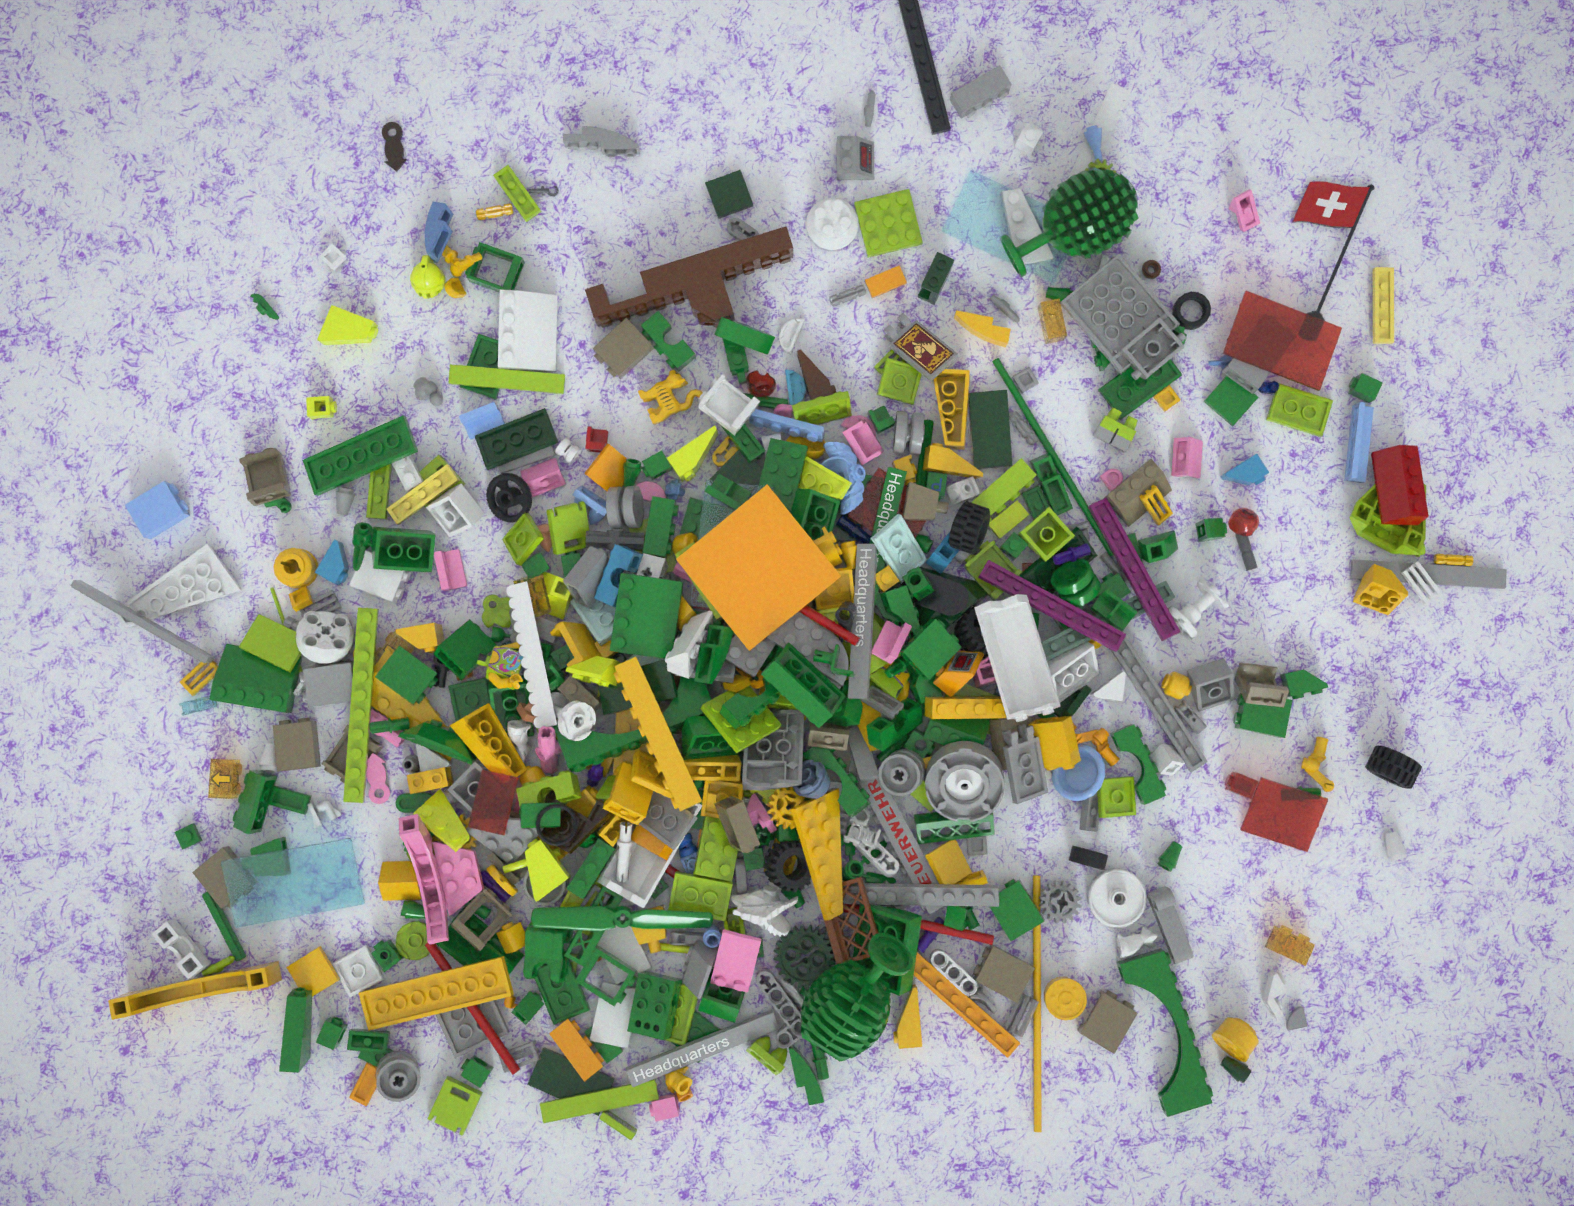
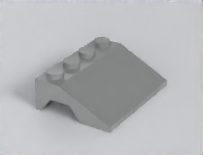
M779 710L773 713L782 724L780 728L744 749L743 790L763 791L802 785L804 714L800 710Z

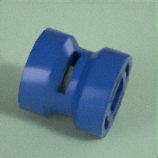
M691 833L685 835L679 846L680 858L698 851L697 846L692 842L693 837Z

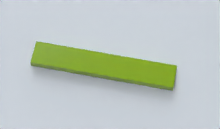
M450 364L448 384L564 394L565 374Z
M652 1079L635 1087L627 1084L541 1102L540 1109L544 1124L659 1100L656 1079Z

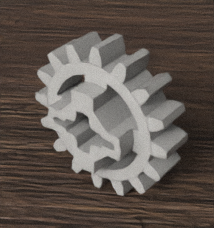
M1054 881V886L1048 883V890H1041L1044 896H1039V899L1043 900L1039 907L1044 908L1041 913L1043 915L1048 914L1047 919L1050 921L1054 918L1055 923H1059L1060 919L1063 923H1066V918L1074 920L1072 914L1078 915L1079 913L1076 908L1082 907V905L1077 903V901L1082 899L1080 896H1076L1079 891L1077 889L1072 890L1073 885L1070 883L1066 886V881H1061V884L1058 881ZM1067 891L1071 895L1072 900H1069L1067 897ZM1057 900H1063V904H1057ZM1048 903L1052 905L1054 913L1050 910Z

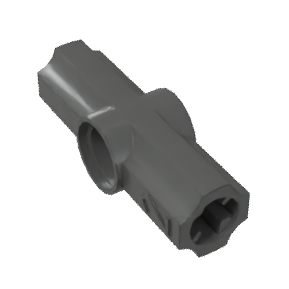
M607 530V532L586 531V547L592 546L612 550L615 544L634 550H641L644 547V533H630L617 530Z

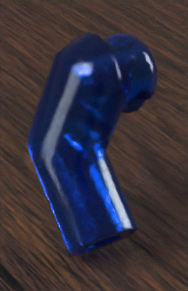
M1276 381L1263 382L1258 391L1264 394L1276 393L1279 389V383Z

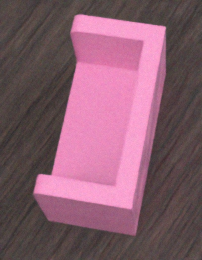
M865 418L842 432L862 465L884 452Z

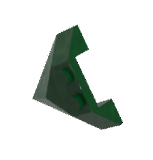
M920 567L921 570L962 584L968 591L969 599L964 610L951 616L915 604L919 613V624L924 626L930 619H939L946 625L945 629L947 631L949 626L969 608L976 606L988 593L975 580L943 572L940 574L935 570Z

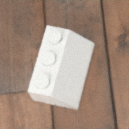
M712 611L693 616L688 624H684L681 636L676 638L672 651H669L666 655L665 662L667 663L668 672L689 679L697 665L701 643H706L709 624L713 625Z
M1089 642L1047 662L1059 703L1099 675L1095 648Z

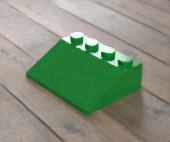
M621 573L610 651L666 658L667 653L672 651L675 642L684 582Z
M226 644L213 679L209 700L292 713L295 699L293 692L297 688L302 656H300L290 673L240 649L238 645Z
M861 903L859 913L863 915L865 907ZM870 904L878 933H886L898 938L905 944L912 955L913 964L906 974L895 976L884 972L880 976V978L889 983L890 993L900 996L912 990L922 916L906 910ZM863 920L859 929L868 934L871 927L869 923ZM857 932L855 942L862 946L866 937ZM868 940V942H867V944H866V946H865V948H866L867 950H868V943H869L870 940ZM855 946L853 957L857 956L860 951V949H858ZM870 957L855 961L864 968L871 969L874 965Z

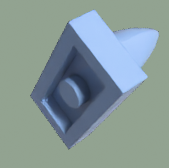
M583 485L575 490L573 493L575 497L574 502L578 504V502L584 501L586 508L588 506L591 507L589 510L590 525L598 523L607 515L606 501Z

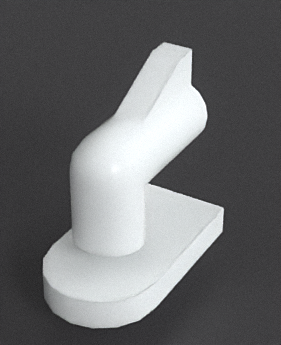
M328 800L316 805L319 813L325 811L329 821L342 816L339 811L333 808ZM312 803L307 804L312 814L314 829L322 826Z

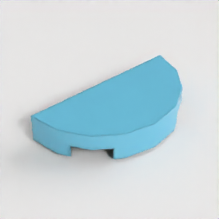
M785 370L789 405H795L803 401L806 395V384L800 374L793 370Z

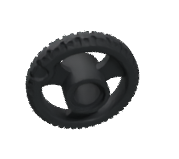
M513 473L500 474L494 477L487 487L486 500L489 509H491L493 515L495 514V517L505 522H517L523 514L529 513L532 506L530 488L527 486L526 481H523L524 479ZM508 480L516 483L521 491L516 487H509ZM499 487L501 491L497 493L495 501V489ZM518 504L523 507L518 514L508 515V508Z

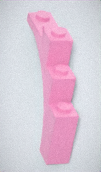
M418 814L398 818L399 835L410 855L421 892L426 919L427 942L435 944L448 941L447 905L437 861L433 854L432 836Z

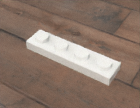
M387 418L378 425L374 426L373 428L378 427L384 423H387L392 419ZM411 455L392 463L406 492H410L424 481Z

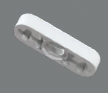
M877 842L875 849L881 852L882 856L880 858L872 857L871 851L874 848L869 847L867 851L866 845L860 843L859 846H855L884 876L894 877L899 869L898 861L879 842ZM886 864L889 866L891 864L894 865L893 870H886Z

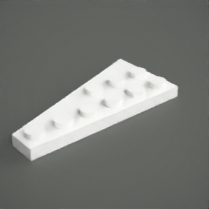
M206 544L124 605L152 620L242 591V589L210 544ZM114 612L124 627L136 625Z

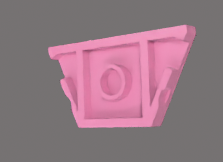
M434 841L432 844L450 916L484 889L476 850L460 848L455 852L447 844Z

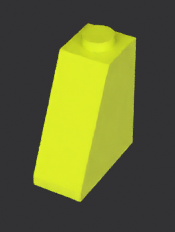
M331 305L317 340L323 345L371 343L372 339H375L378 334V325L372 320Z
M536 838L527 845L529 849L525 851L533 896L537 902L571 876L549 845L542 840L538 841Z

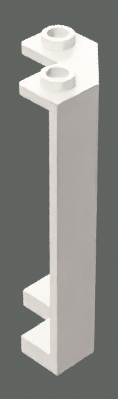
M1016 594L1002 601H988L974 607L1007 720L1015 719L1016 722L1028 719V716L1040 713L1043 715L1054 713V709L1060 707V703L1027 595Z
M699 803L686 810L697 816L702 805ZM633 823V826H632V833H633V831L635 830V828H636V826H637V825L634 824V823ZM633 842L630 847L627 882H623V874L621 882L616 881L619 849L617 845L597 882L644 908L681 842L672 851L667 861Z

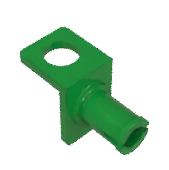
M838 644L835 645V650L832 653L815 649L813 662L830 664V670L833 674L849 677L855 676L853 671L836 668L840 653V646Z

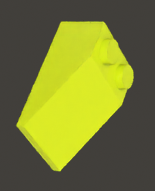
M715 425L667 457L669 464L682 482L685 480L689 482L696 477L695 473L700 469L718 437Z

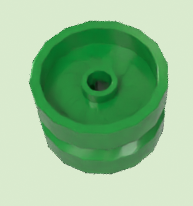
M1085 559L1064 563L1056 569L1051 577V584L1058 593L1059 598L1075 607L1089 603L1097 596L1101 589L1099 579L1094 574L1089 562Z

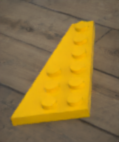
M388 647L374 666L372 707L391 720L408 717L410 728L426 721H431V719L438 720L443 723L442 726L449 728L440 718L437 710L429 703L430 701L426 696L420 704L416 702L413 706L375 678L376 674L393 654ZM437 752L448 761L452 760V757Z
M839 788L827 791L822 797L811 799L791 809L823 919L826 921L843 913L840 803L837 801L839 799Z

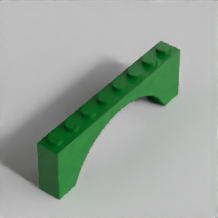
M680 676L677 690L678 698H674L668 708L662 713L672 735L677 733V730L683 728L687 717L705 716L700 708L704 703L711 700L705 683L694 682V678L689 677L688 679ZM558 723L553 726L567 767L571 772L583 771L586 766L591 764L598 765L604 762L606 758L618 757L622 755V752L629 749L636 750L642 744L648 742L646 736H641L639 729L622 734H604L592 731L585 739L574 741L560 733Z
M1160 948L1117 961L1122 981L1126 984L1141 987L1154 994L1166 1007L1175 1025L1178 1039L1177 1061L1169 1081L1158 1093L1163 1113L1170 1117L1212 1104L1211 1097L1213 1092L1210 1085H1207L1205 1081L1207 1073L1204 1066H1201L1199 1062L1201 1054L1198 1047H1195L1193 1043L1195 1035L1192 1028H1189L1187 1024L1189 1016L1186 1009H1183L1181 1005L1183 997L1180 990L1176 989L1175 983H1177V978L1174 971L1170 970L1169 964H1171V959L1168 952L1165 953Z

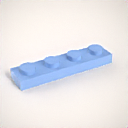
M758 409L749 417L750 423L756 427L770 428L774 432H785L793 437H804L812 442H823L825 436L823 426Z

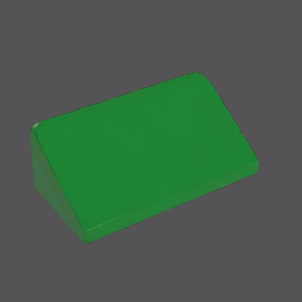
M560 803L521 804L519 809L521 828H536V820L539 813L549 805ZM553 808L546 811L541 818L540 828L560 827L561 808Z
M352 1028L349 1030L347 1050L387 1053L390 1031H368L366 1029Z

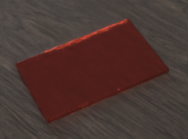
M1245 291L1222 354L1320 391L1342 327Z

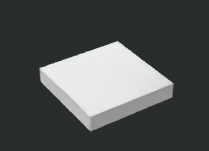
M368 944L331 963L349 998L385 979L376 959L371 954L372 952Z

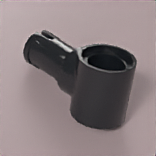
M849 601L843 602L836 611L838 624L850 632L857 611L855 604ZM842 610L849 611L850 616L843 614Z
M434 655V669H436L438 674L436 676L438 681L434 686L445 688L447 672L450 669Z

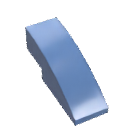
M433 201L426 220L425 248L426 253L434 263H438L453 232L448 225L454 214L445 203Z

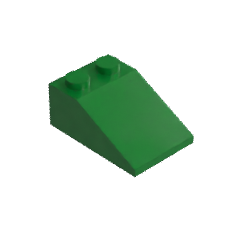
M520 675L523 682H518L520 688L515 690L509 688L498 689L489 679L487 680L491 707L507 735V723L512 720L522 719L516 709L519 703H529V691L526 689L528 682L524 675ZM526 721V724H531V728L527 731L528 737L534 736L533 723Z

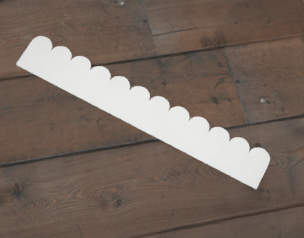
M1111 83L1092 126L1097 125L1098 128H1102L1101 152L1106 150L1105 142L1111 139L1109 131H1113L1116 128L1114 121L1120 119L1121 114L1119 111L1125 108L1123 100H1127L1130 97V92L1127 89ZM1087 139L1068 178L1089 168L1088 164L1090 162L1095 163L1094 153Z
M526 581L510 585L506 593L512 597L509 600V606L515 609L512 611L511 617L517 621L514 624V630L519 633L516 641L521 645L519 654L524 657L521 661V665L526 668L524 678L529 681L526 684V689L529 692H533L529 695V702L536 704L531 708V713L534 716H538L534 719V726L536 728L557 725L528 583Z

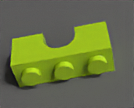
M568 770L561 771L554 777H542L540 781L535 783L522 784L523 787L516 788L519 806L523 803H545V797L551 791L555 792L556 800L563 803L582 797L577 775Z

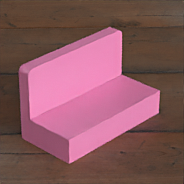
M1192 437L1174 438L1171 476L1200 478L1203 441Z
M556 458L521 471L522 479L528 484L527 486L530 488L532 497L566 484Z
M460 550L434 552L441 590L448 591L466 587L467 581Z
M887 620L871 653L891 664L897 659L912 626L905 622L899 627Z

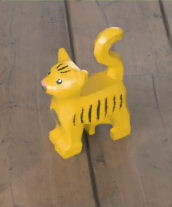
M675 370L669 371L666 380L656 383L648 391H638L644 402L656 399L659 404L656 409H647L654 425L665 421L671 415L689 409L692 406L693 398H699L703 392L693 389L686 395L685 402L679 403L672 390L682 388L688 382Z

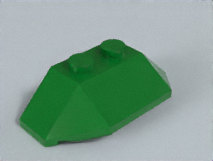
M431 719V721H426L399 733L398 737L467 764L472 765L476 760L473 752L451 727L442 726L443 723L438 720Z

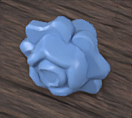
M679 479L672 480L666 485L665 494L669 499L677 500L678 496H684L685 490L681 488Z

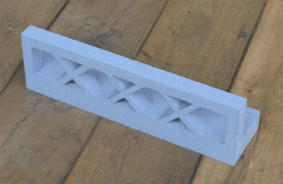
M1359 402L1352 406L1344 481L1366 482L1374 407L1365 406L1364 402Z

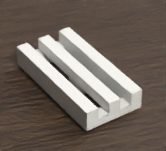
M1416 561L1401 572L1423 604H1426L1430 599L1441 593L1419 561ZM1414 568H1416V569L1418 570V572L1421 574V576L1424 578V580L1427 582V584L1429 585V587L1432 589L1433 592H1431V590L1428 588V586L1426 585V583L1423 581V579L1420 577V575L1417 573V571H1416ZM1408 572H1411V573L1413 574V576L1416 578L1417 582L1420 584V586H1421V587L1424 589V591L1427 593V595H1428L1427 597L1423 594V592L1420 590V588L1417 586V584L1415 583V581L1412 579V577L1409 575Z

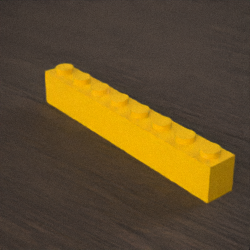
M637 657L614 666L616 672L613 674L617 683L622 682L624 687L621 690L625 700H630L633 706L629 708L634 719L638 718L641 724L637 726L641 736H646L649 742L646 744L650 755L654 754L657 759L654 762L658 773L662 772L665 777L662 780L665 789L672 792L673 798H670L674 808H679L680 812L701 803L702 799Z

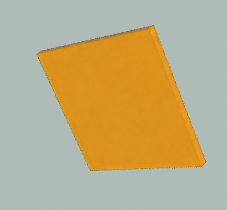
M768 485L764 486L676 559L749 651L842 577Z

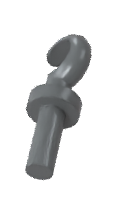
M541 186L538 189H529V194L541 193L543 196L545 193H548L550 196H556L559 190L557 186H554L556 193L552 194L549 188Z

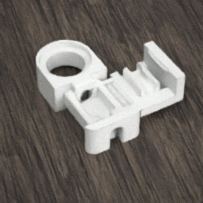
M864 808L860 812L865 813L866 819L860 821L856 816L851 817L849 824L852 825L848 835H844L843 841L846 843L851 841L854 846H859L861 842V844L875 849L881 830L879 829L875 832L869 830L867 824L870 812L867 808Z

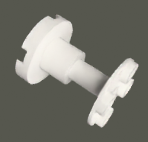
M1203 579L1197 582V586L1203 594L1193 605L1188 603L1181 611L1174 607L1168 608L1181 631L1180 634L1188 640H1192L1197 636V631L1193 625L1202 618L1201 613L1209 605L1213 604L1221 611L1229 607L1226 601L1219 597L1220 591L1213 585L1209 587Z
M552 692L551 698L560 733L574 741H580L588 737L592 732L590 730L592 725H595L596 722L594 709L585 702H570L561 692Z

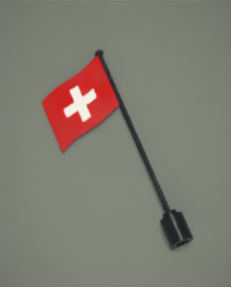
M1323 181L1309 182L1292 223L1308 222L1327 227L1351 228L1317 310L1306 314L1298 332V336L1306 341H1316L1325 321L1320 310L1371 191L1375 189L1372 184L1367 187H1350Z

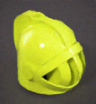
M429 255L422 256L421 262L413 268L410 275L411 286L424 299L433 298L438 295L446 282L443 271L434 264Z

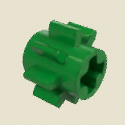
M759 823L756 824L757 826L754 830L760 843L758 846H769L770 840L775 839L774 834H770L767 827L763 829Z

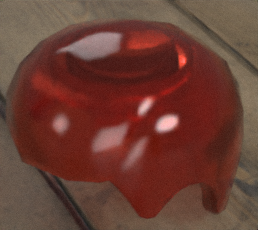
M756 370L749 373L746 377L748 391L755 397L770 396L776 389L775 378L771 377L769 373L761 375Z
M1238 508L1231 514L1228 526L1236 534L1251 536L1259 526V517L1251 509Z

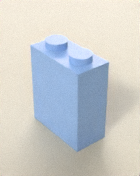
M163 481L125 504L144 538L152 539L190 516L187 511L189 509L184 500H180L178 496L179 491L173 483Z

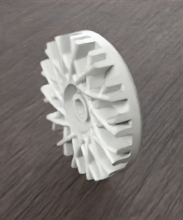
M1120 868L1107 869L1104 872H1100V875L1095 876L1087 892L1088 906L1094 917L1107 926L1118 928L1126 927L1136 922L1143 914L1147 901L1146 891L1140 879L1133 873ZM1116 894H1119L1120 899L1118 901H1114V897Z

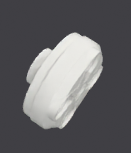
M329 611L307 612L299 622L296 630V644L301 654L311 661L323 664L334 663L346 657L352 648L354 640V630L349 623V618L344 614Z

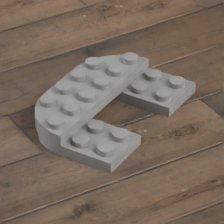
M800 612L796 613L751 651L745 647L736 634L731 641L725 660L753 678L760 670L775 644L783 648L788 642L839 690L847 677L833 674L830 670V664L813 662L815 649L832 653L835 650V645L838 644L840 646V653L836 668L848 670V656L841 641L833 633Z

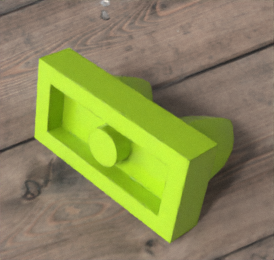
M769 1036L761 1037L750 1044L746 1049L750 1055L773 1074L778 1075L785 1068L783 1065L787 1058V1048L779 1047L769 1054L771 1045Z

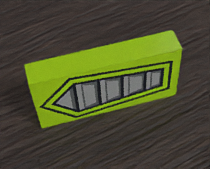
M609 1110L603 1111L599 1117L601 1121L629 1140H632L637 1132L636 1128Z

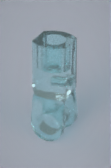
M209 695L179 703V706H182L183 713L181 714L184 716L217 707V702L209 700ZM193 703L195 710H191L190 704Z

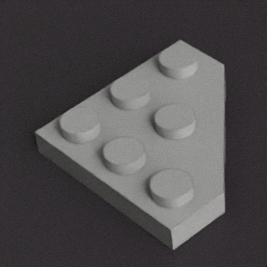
M477 815L466 828L471 836L508 864L514 863L528 848L527 845L538 836L536 828H521L520 818H511L510 815H495V817Z

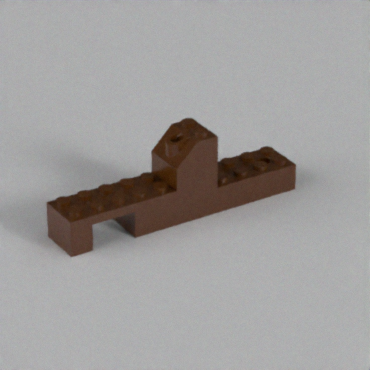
M787 226L641 271L640 274L647 293L611 305L603 284L587 288L585 292L598 327H609L613 324L612 322L619 320L622 322L625 318L630 320L631 316L634 315L644 316L650 310H663L667 308L666 305L673 303L674 305L684 303L685 299H688L693 316L698 319L699 324L717 328L721 317L735 321L723 280H733L740 274L750 275L760 268L763 270L769 269L775 263H788L793 258V245Z

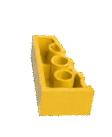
M944 369L933 380L945 447L965 450L970 370Z
M489 703L449 725L501 785L527 771L525 764Z

